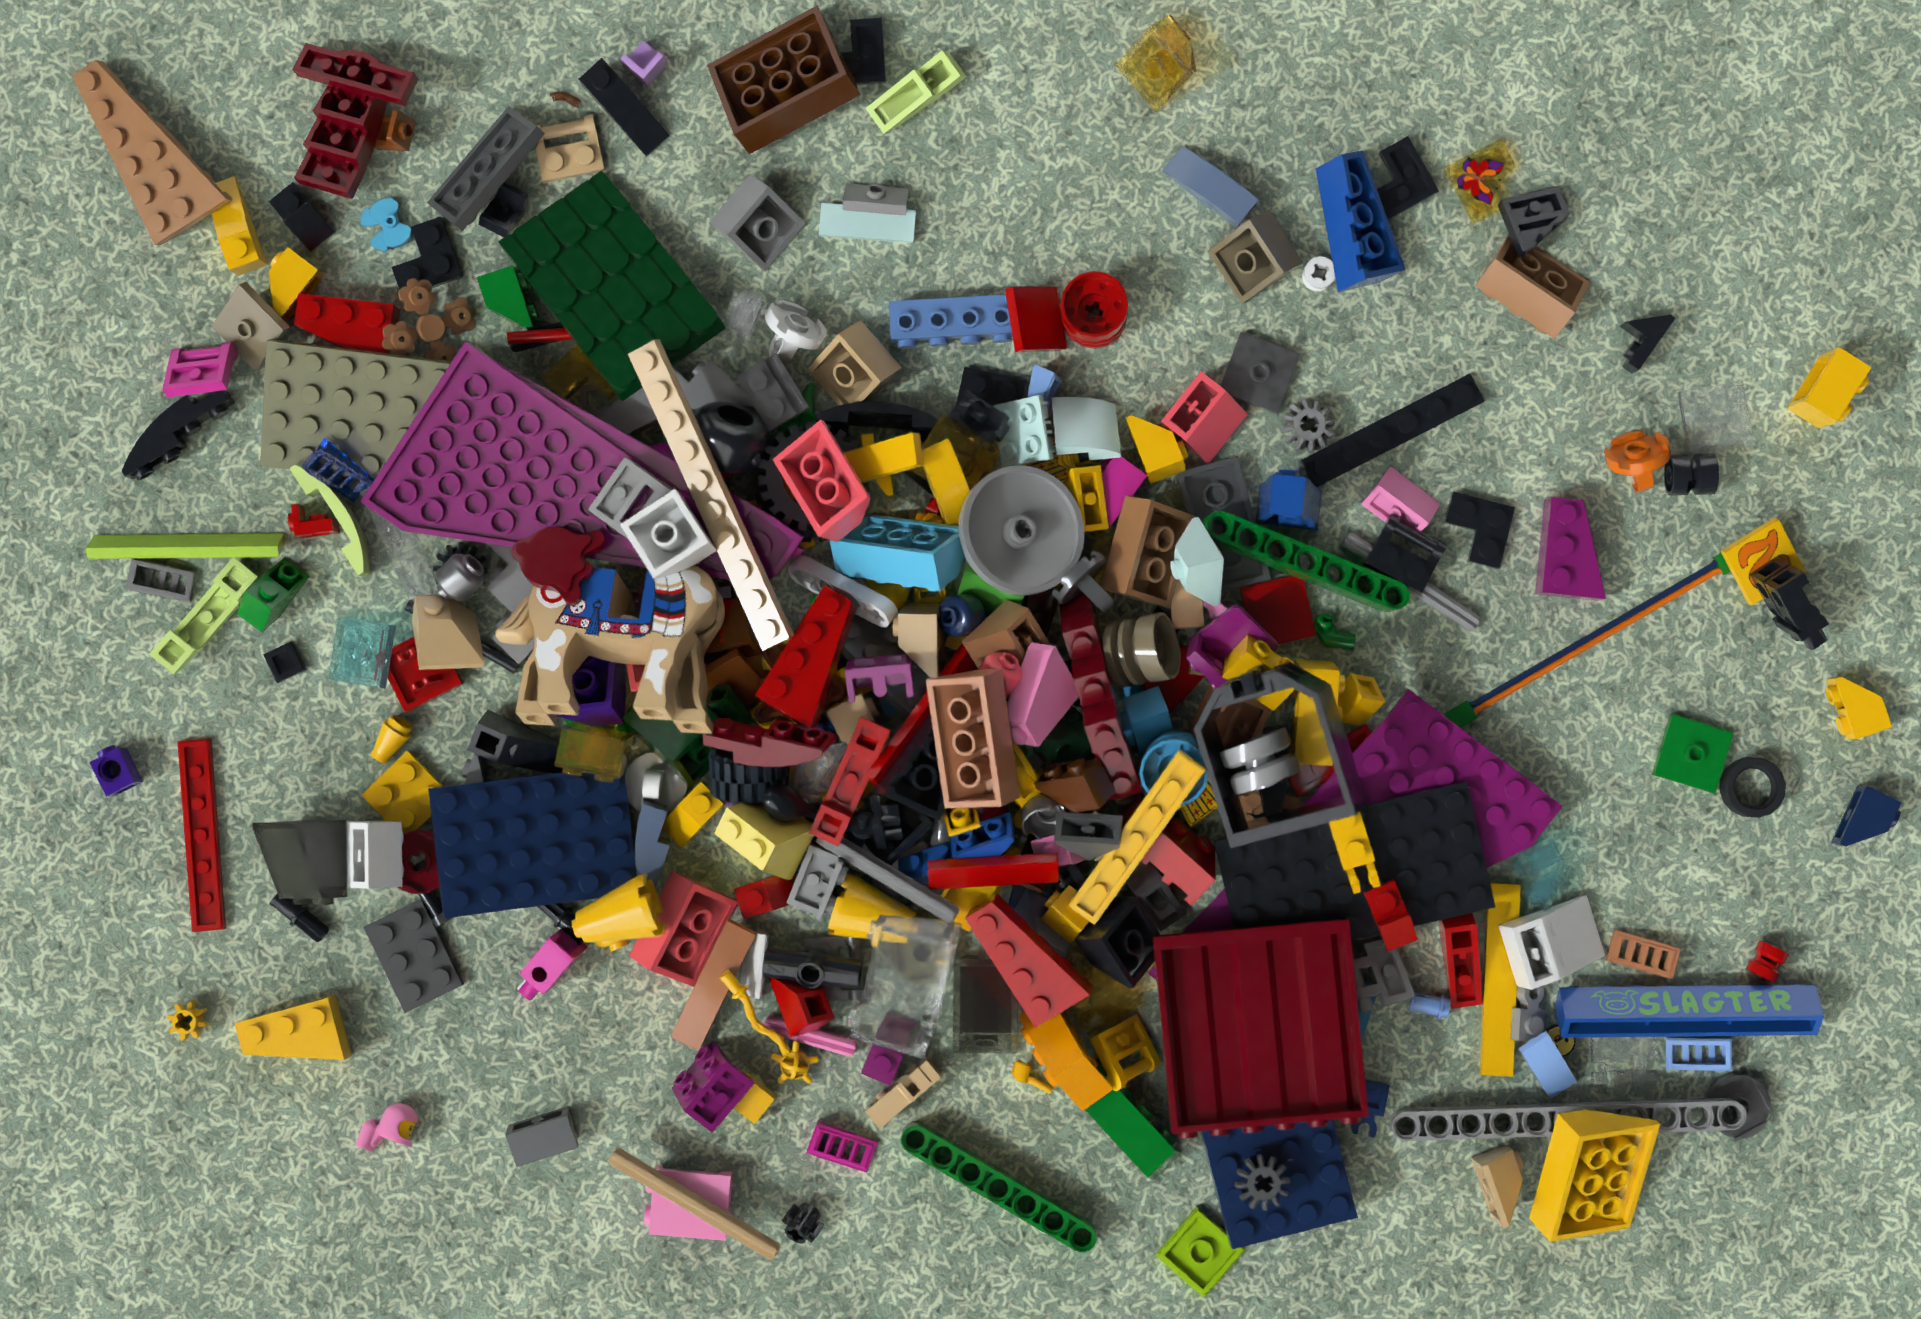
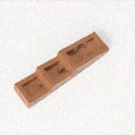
M728 918L680 1015L671 1038L698 1051L700 1050L729 991L728 987L719 977L726 970H730L735 977L737 976L757 932Z

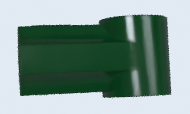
M728 683L725 685L718 684L709 691L706 702L719 718H727L748 725H759Z

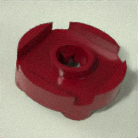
M415 830L403 834L402 864L404 874L402 877V887L398 888L411 894L431 893L440 887L434 834L426 830ZM423 853L427 866L426 868L420 867L418 871H415L413 869L414 863L410 860L412 856L419 857Z

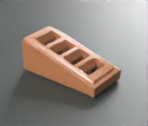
M1613 930L1605 960L1673 979L1680 948ZM1623 939L1629 940L1624 959L1618 957ZM1636 943H1639L1641 946L1637 961L1633 962L1632 957ZM1649 947H1654L1650 965L1647 966L1645 962ZM1664 950L1667 951V954L1664 961L1663 969L1661 970L1658 969V966L1660 963L1662 952Z

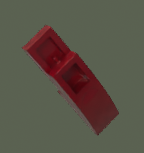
M716 718L713 722V733H703V745L732 751L733 763L759 767H784L812 761L823 756L836 739V733L775 720L769 729H765L759 725H748L727 718Z

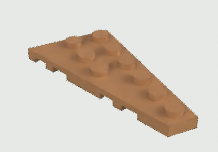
M95 60L72 75L154 245H162L233 200L227 192L220 190L207 171H203L192 160L193 156L162 123L154 120L148 113L149 110L142 102H138L127 91L128 87L103 61Z

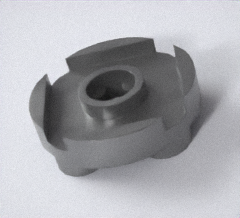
M1732 1073L1718 1078L1711 1084L1704 1098L1725 1097L1732 1100L1736 1098L1739 1101L1744 1099L1745 1101L1743 1107L1746 1109L1747 1119L1744 1125L1736 1130H1723L1719 1132L1728 1137L1745 1139L1762 1131L1768 1122L1766 1119L1769 1116V1110L1771 1111V1099L1768 1091L1759 1081L1745 1074ZM1727 1106L1722 1111L1724 1122L1731 1121L1735 1116V1111H1730V1106Z

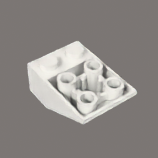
M344 821V885L350 888L364 889L402 887V877L404 874L402 864V843L404 839L402 822Z
M1587 895L1498 925L1516 985L1532 990L1558 981L1605 956Z

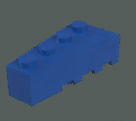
M1279 469V472L1272 474L1260 485L1256 523L1318 531L1322 492L1306 477H1298L1299 471Z

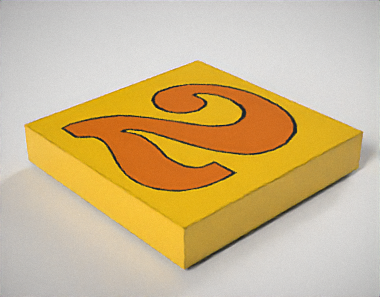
M1775 517L1720 550L1744 598L1752 606L1763 598L1749 574L1773 558L1778 557L1806 573L1780 520Z

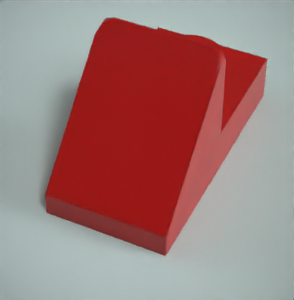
M796 872L791 880L774 875L735 888L734 892L743 920L790 905L787 904V900L797 877Z
M1393 879L1380 884L1379 887H1372L1363 891L1388 952L1418 940L1411 916L1405 908Z

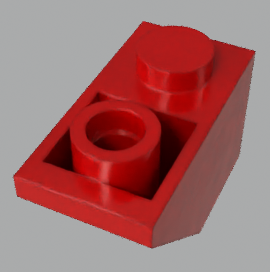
M769 977L790 1037L817 1031L835 1018L822 986L806 988L799 984L798 981Z

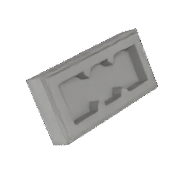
M846 183L843 210L906 215L909 188L887 187L881 184L863 185Z

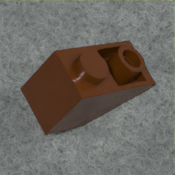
M1084 758L1064 765L1058 762L1053 763L1043 769V775L1034 783L1037 790L1074 813L1100 809L1116 792L1100 759L1086 761Z

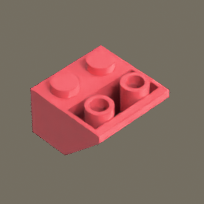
M1200 371L1161 420L1159 426L1172 431L1176 440H1182L1186 448L1209 464L1248 414L1226 390Z

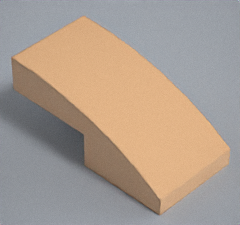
M1179 579L1170 606L1171 622L1175 630L1204 628L1202 600L1187 592Z

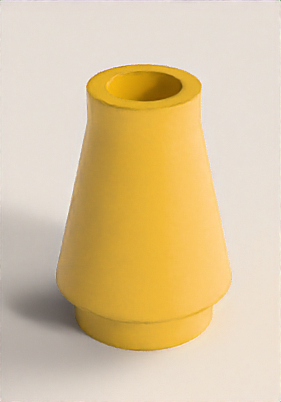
M391 714L388 719L383 720L375 746L370 755L377 761L387 764L389 759L411 737L412 725L405 719Z

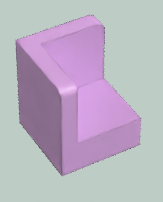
M644 40L629 57L623 54L620 58L623 66L647 87L668 64L665 55L660 51L656 52Z

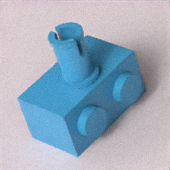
M1142 685L1122 688L1126 697L1122 698L1125 711L1120 712V717L1125 728L1124 731L1130 748L1136 747L1140 758L1144 756L1145 749L1152 739L1163 732L1173 731L1169 711L1159 686L1143 691Z

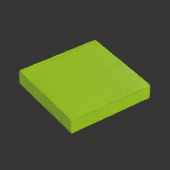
M1196 1206L1155 1253V1256L1204 1298L1246 1249L1244 1247L1231 1249L1226 1231Z

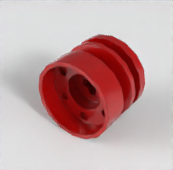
M1091 271L1078 275L1068 283L1063 291L1060 306L1063 328L1069 338L1082 347L1092 349L1106 347L1116 341L1126 327L1128 316L1126 291L1120 282L1107 273ZM1095 307L1099 308V315H1096L1094 320L1090 319L1088 311H1093Z

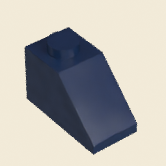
M1857 785L1831 843L1836 846L1846 847L1888 832L1890 828L1896 825L1900 818L1901 811L1899 807L1902 802L1868 786Z

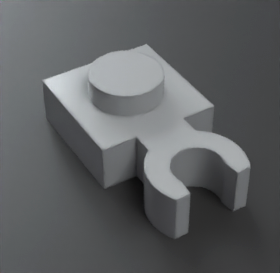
M1517 987L1516 993L1520 1001V1007H1512L1511 1040L1529 1041L1531 1038L1545 1032L1546 1009L1539 1008V1003L1544 996L1543 987L1532 989L1530 995V989Z

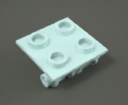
M1037 395L993 406L1010 417L1006 423L1010 426L1009 431L1001 442H997L1002 468L1054 459L1053 453H1056V449H1054L1052 437H1047L1053 431H1046V425L1051 424V421H1045L1046 418H1049L1048 402H1044L1043 396Z

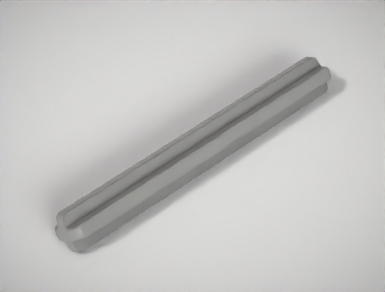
M1352 532L1346 536L1342 543L1344 549L1364 562L1373 545ZM1427 583L1423 593L1420 595L1409 590V592L1468 631H1473L1480 622V616L1430 583Z
M845 837L842 838L839 846L817 838V843L945 922L952 923L959 913L957 905Z

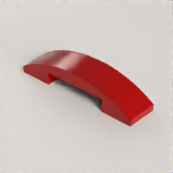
M860 717L809 834L839 846L869 781L866 773L881 754L891 729L865 717Z

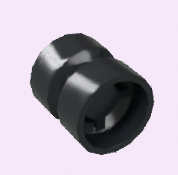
M1713 453L1695 454L1690 459L1688 454H1672L1669 461L1664 465V482L1667 495H1688L1691 490L1695 495H1715L1719 484V465L1716 455Z

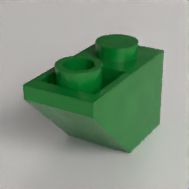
M513 265L477 277L485 305L491 312L526 330L536 328L535 321L539 320V315L534 302L528 303L525 291L530 290L528 281Z
M284 557L246 590L237 615L260 632H264L281 616L308 580L309 575Z

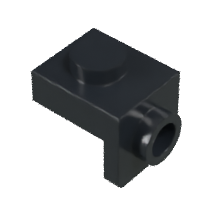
M504 182L493 200L480 215L478 225L502 237L507 236L523 218L528 194Z

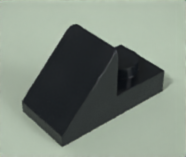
M294 182L269 201L282 217L284 224L310 252L335 233Z
M1670 314L1626 321L1619 327L1639 340V343L1634 340L1623 354L1626 361L1621 367L1631 374L1638 371L1673 323L1675 317Z

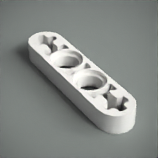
M798 556L788 567L789 575L799 585L816 594H819L824 585L851 600L856 607L855 614L880 627H887L893 621V618L898 615L897 607L887 597L807 556Z

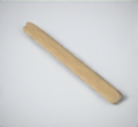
M616 1148L609 1158L608 1163L614 1168L768 1260H773L781 1246L779 1242L625 1150Z

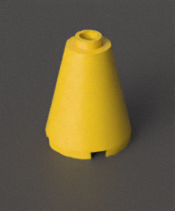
M644 873L634 877L575 913L576 919L572 920L575 936L577 938L581 937L585 943L663 936L666 933V923H659L658 918L659 913L663 912V908L653 881L651 879L646 881L648 874Z
M848 873L841 886L845 888V891H842L840 896H837L828 926V934L907 943L909 937L915 939L920 925V920L915 919V911L855 874Z

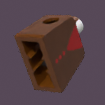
M726 586L719 588L718 592L722 596L725 605V617L721 628L705 652L704 663L708 665L736 648L746 658L761 655L762 648L739 598H737L734 587Z

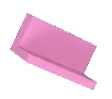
M1389 467L1361 505L1384 522H1386L1390 514H1393L1400 518L1399 522L1421 533L1431 521L1440 503L1393 467Z

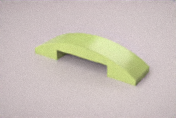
M297 465L290 467L289 469L306 495L315 497L321 493L348 535L351 542L341 548L357 575L362 577L369 575L370 562L367 544L362 529L348 504L334 488L319 476Z
M232 558L213 579L214 584L179 625L173 631L169 630L149 655L173 675H176L214 637L241 604L246 590L259 577L236 558Z

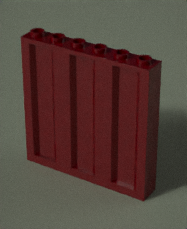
M1343 918L1152 936L1172 1134H1178L1180 1139L1198 1137V1132L1211 1131L1212 1136L1231 1134L1230 1129L1243 1128L1244 1133H1255L1263 1131V1126L1276 1125V1130H1288L1296 1128L1295 1123L1308 1122L1309 1127H1322L1328 1125V1120L1341 1119V1124H1355L1361 1122V1117H1369L1349 919Z

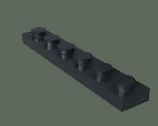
M1468 374L1300 460L1309 480L1316 487H1319L1485 402L1472 375Z

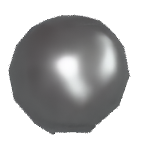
M1039 794L1031 798L1023 807L1021 813V825L1024 835L1031 832L1038 840L1047 835H1055L1057 812H1069V809L1045 794Z

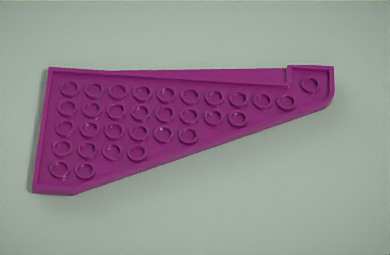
M464 342L360 501L402 531L513 547L517 541L526 539L537 531L549 527L564 528L575 534H585L599 530L606 537V545L603 549L589 555L587 558L646 567L629 539L588 510L623 458L627 456L653 476L669 485L673 490L676 489L714 545L675 460L495 361L469 342ZM646 485L623 518L624 522L640 512L654 492L652 488ZM729 491L768 579L776 577L782 571L804 536L781 522L777 517ZM717 551L694 565L705 571L710 577L730 579Z
M1410 689L1405 691L1384 720L1352 753L1367 801L1366 804L1466 781L1486 868L1530 848L1563 807ZM1336 771L1301 807L1343 796ZM1225 889L1181 933L1233 929ZM1154 963V965L1148 971V974L1156 980V970Z

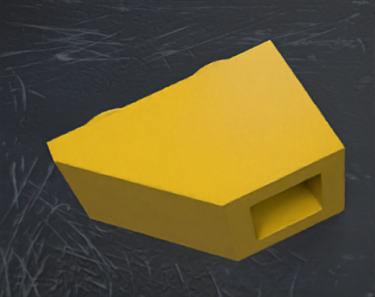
M1843 677L1826 679L1828 687L1825 688L1827 699L1831 705L1836 707L1839 716L1836 717V725L1840 734L1845 735L1847 740H1856L1892 728L1881 696Z

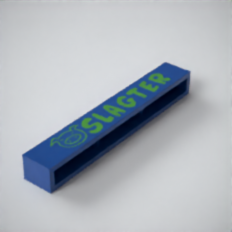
M1798 983L1792 985L1730 984L1727 986L1559 987L1555 1003L1560 1038L1818 1035L1824 1018L1816 985H1802Z

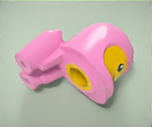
M403 1103L391 1104L385 1109L380 1122L374 1118L363 1124L355 1146L373 1152L374 1148L378 1147L384 1138H387L402 1145L412 1147L413 1142L410 1138L416 1123L419 1121L417 1112L411 1106Z

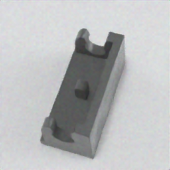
M569 1106L510 1124L505 1134L516 1167L564 1153L579 1146L577 1141L579 1136Z

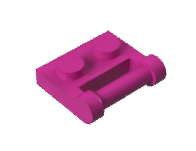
M230 341L223 342L221 346L186 351L184 348L172 349L162 388L166 396L175 397L227 390L232 364L238 357L236 344Z

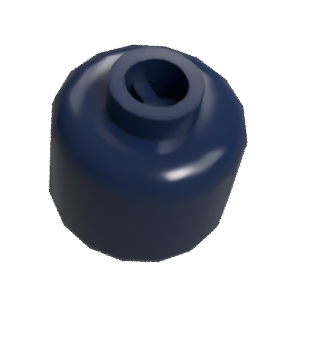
M972 594L951 595L945 598L939 605V625L950 636H967L985 620L983 603Z

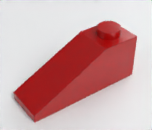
M1473 913L1439 920V933L1449 999H1451V1009L1482 1005L1478 933Z

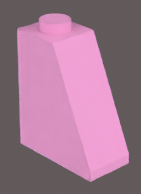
M1031 643L1021 665L1022 679L1011 692L1007 708L1012 741L1019 745L1025 744L1039 747L1079 696L1073 677L1057 648L1051 645Z

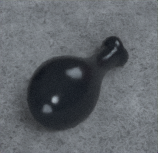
M776 784L770 786L763 795V804L766 811L779 822H792L802 817L815 820L819 811L818 808L809 805L796 789L788 785Z

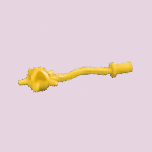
M730 970L722 973L719 978L733 993L732 998H739L744 1003L746 1017L751 1022V1026L760 1034L767 1035L779 1045L782 1055L773 1053L771 1056L772 1060L780 1063L782 1074L777 1079V1082L782 1084L788 1078L794 1080L802 1078L806 1083H811L812 1079L807 1072L810 1064L818 1062L819 1057H808L803 1051H800V1043L797 1040L793 1041L791 1050L788 1044L785 1043L783 1036L757 1020L753 1004L750 1002V996L746 992L748 986L742 985Z

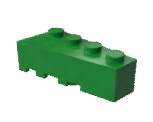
M1098 1057L1096 1059L1098 1063L1096 1068L1106 1078L1107 1073ZM1126 1086L1118 1091L1112 1090L1085 1109V1111L1147 1178L1154 1180L1181 1154L1174 1146L1178 1142L1165 1128L1160 1131L1152 1123L1155 1117L1143 1104L1138 1108L1132 1102L1130 1097L1133 1094Z

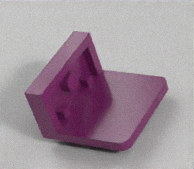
M1233 605L1189 638L1186 659L1192 669L1196 672H1201L1215 689L1227 682L1222 677L1224 659L1248 634L1256 640L1264 641L1273 652L1277 651L1278 642L1240 605Z

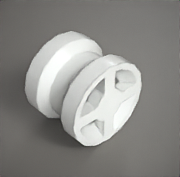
M1318 256L1312 258L1302 271L1303 283L1312 291L1320 292L1327 289L1335 279L1333 263L1326 257Z

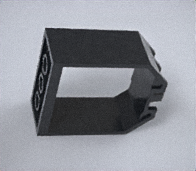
M1291 662L1274 666V669L1264 671L1263 666L1251 668L1241 676L1229 679L1226 683L1221 684L1220 687L1215 688L1194 727L1230 848L1355 816L1367 803L1331 684ZM1294 688L1314 700L1343 796L1246 821L1239 795H1234L1229 782V778L1232 776L1231 769L1223 766L1218 753L1224 750L1215 719L1224 706Z

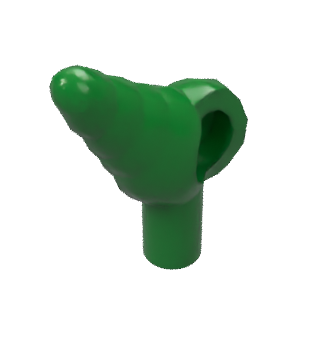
M813 383L807 384L802 392V396L810 409L777 428L779 433L787 434L788 428L797 425L798 430L804 428L805 423L814 422V425L816 424L814 408L815 386Z

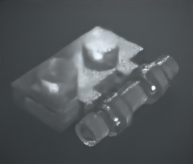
M1657 1037L1590 1038L1591 1062L1604 1063L1603 1072L1591 1073L1593 1085L1604 1084L1605 1087H1616L1617 1084L1633 1083L1634 1086H1645L1646 1083L1658 1081L1657 1070L1645 1069V1062L1658 1061ZM1633 1062L1632 1071H1617L1616 1063Z

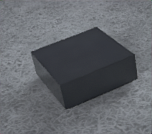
M294 641L263 654L276 683H281L307 670Z

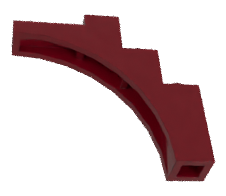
M1081 592L1066 604L1059 603L1062 635L1071 659L1073 681L1083 710L1084 727L1093 754L1095 753L1096 759H1100L1116 791L1110 797V800L1142 792L1141 784L1129 749L1111 678L1105 663L1096 608L1094 603Z

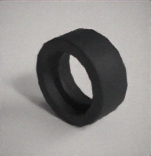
M1745 757L1734 761L1725 769L1720 779L1719 791L1724 804L1732 812L1743 817L1761 818L1772 814L1780 807L1785 797L1786 783L1782 772L1774 763L1764 758ZM1750 768L1764 772L1771 783V793L1768 799L1757 806H1747L1741 803L1734 791V783L1737 776Z

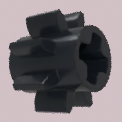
M802 1203L799 1207L793 1204L782 1219V1222L787 1225L785 1234L796 1243L803 1244L806 1240L812 1243L824 1227V1224L819 1222L821 1213L816 1207L808 1203Z

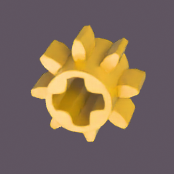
M195 1000L190 1001L187 1004V1008L182 1003L175 1004L177 1013L166 1017L172 1021V1028L169 1030V1033L177 1032L181 1034V1041L187 1040L190 1033L195 1039L201 1037L202 1034L199 1028L210 1024L203 1017L207 1008L201 1010L195 1008ZM190 1015L193 1020L188 1026H185L183 1021L186 1019V1016Z

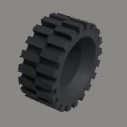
M814 422L805 423L804 428L798 430L797 425L788 428L787 434L783 435L780 432L775 436L772 445L768 444L764 451L763 460L761 459L755 478L757 504L761 503L762 510L777 517L781 522L803 535L802 542L809 543L812 537H818L819 542L828 539L817 535L801 506L787 494L783 485L782 475L772 459L814 425ZM826 424V426L830 430L831 425ZM839 429L837 434L831 432L843 453L859 448V444L854 439L850 443L845 440L847 433ZM869 481L862 483L867 493H869L870 489L868 486Z

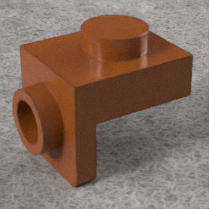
M393 110L391 116L383 117L382 126L374 148L377 150L409 151L415 132L416 121L400 110Z

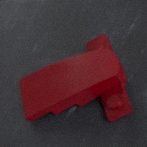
M305 43L292 70L298 77L327 84L328 86L313 109L317 119L303 143L308 151L294 178L301 185L353 199L372 156L382 126L387 102L406 106L419 79L414 72L382 64L375 57L363 51L344 50L337 52Z

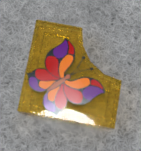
M1502 139L1444 168L1472 225L1500 212L1497 206L1500 202V185L1505 176L1516 168Z

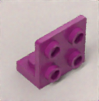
M712 1041L708 1046H703L698 1051L694 1063L687 1071L683 1070L679 1073L674 1081L672 1090L683 1111L713 1133L755 1083L749 1076L730 1063L720 1046L715 1041Z

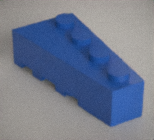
M1363 150L1342 154L1317 167V180L1338 292L1380 283L1406 270Z

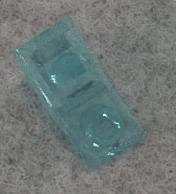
M1544 835L1538 838L1530 848L1513 855L1514 859L1510 862L1516 875L1519 878L1523 876L1528 885V888L1524 889L1530 904L1533 907L1537 905L1539 909L1545 911L1552 906L1565 863L1552 836Z

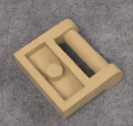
M594 114L585 115L584 119L547 127L536 125L545 133L535 148L543 183L598 173L601 170L605 171ZM582 132H587L589 140L546 148L545 140Z

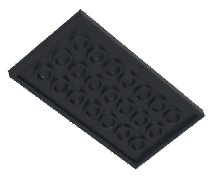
M1466 781L1368 803L1360 810L1375 858L1373 863L1380 884L1392 879L1395 881L1414 926L1495 908ZM1329 823L1230 848L1227 837L1213 840L1234 928L1346 918L1349 919L1351 941L1380 934L1363 891L1373 887L1367 876L1366 865L1354 867L1361 885V892L1354 894L1346 870L1344 871Z

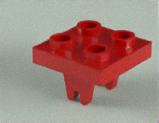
M414 637L377 655L405 713L464 684L456 668L419 670Z

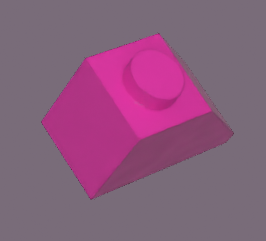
M1123 457L1104 459L1100 464L1108 528H1110L1121 513L1125 496L1132 497L1147 477L1144 472Z

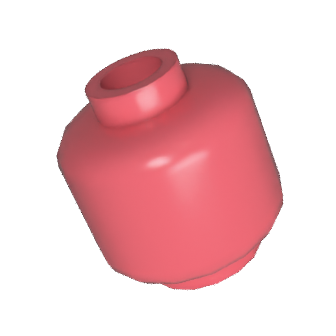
M993 652L984 659L977 670L1002 669L1007 699L1022 679L1021 666L1014 655L1007 652Z

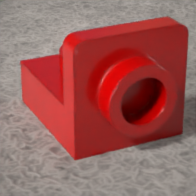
M291 504L292 512L288 513V525L290 531H294L295 536L310 538L339 534L338 521L328 518V514L309 516V521H306L304 506Z

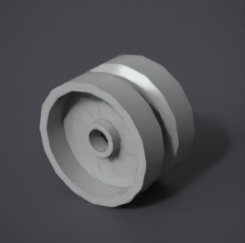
M1286 727L1254 737L1218 752L1225 768L1232 769L1242 765L1246 766V769L1233 774L1229 778L1234 795L1272 786L1302 770L1295 754L1289 753L1276 758L1274 756V753L1288 748L1291 744Z

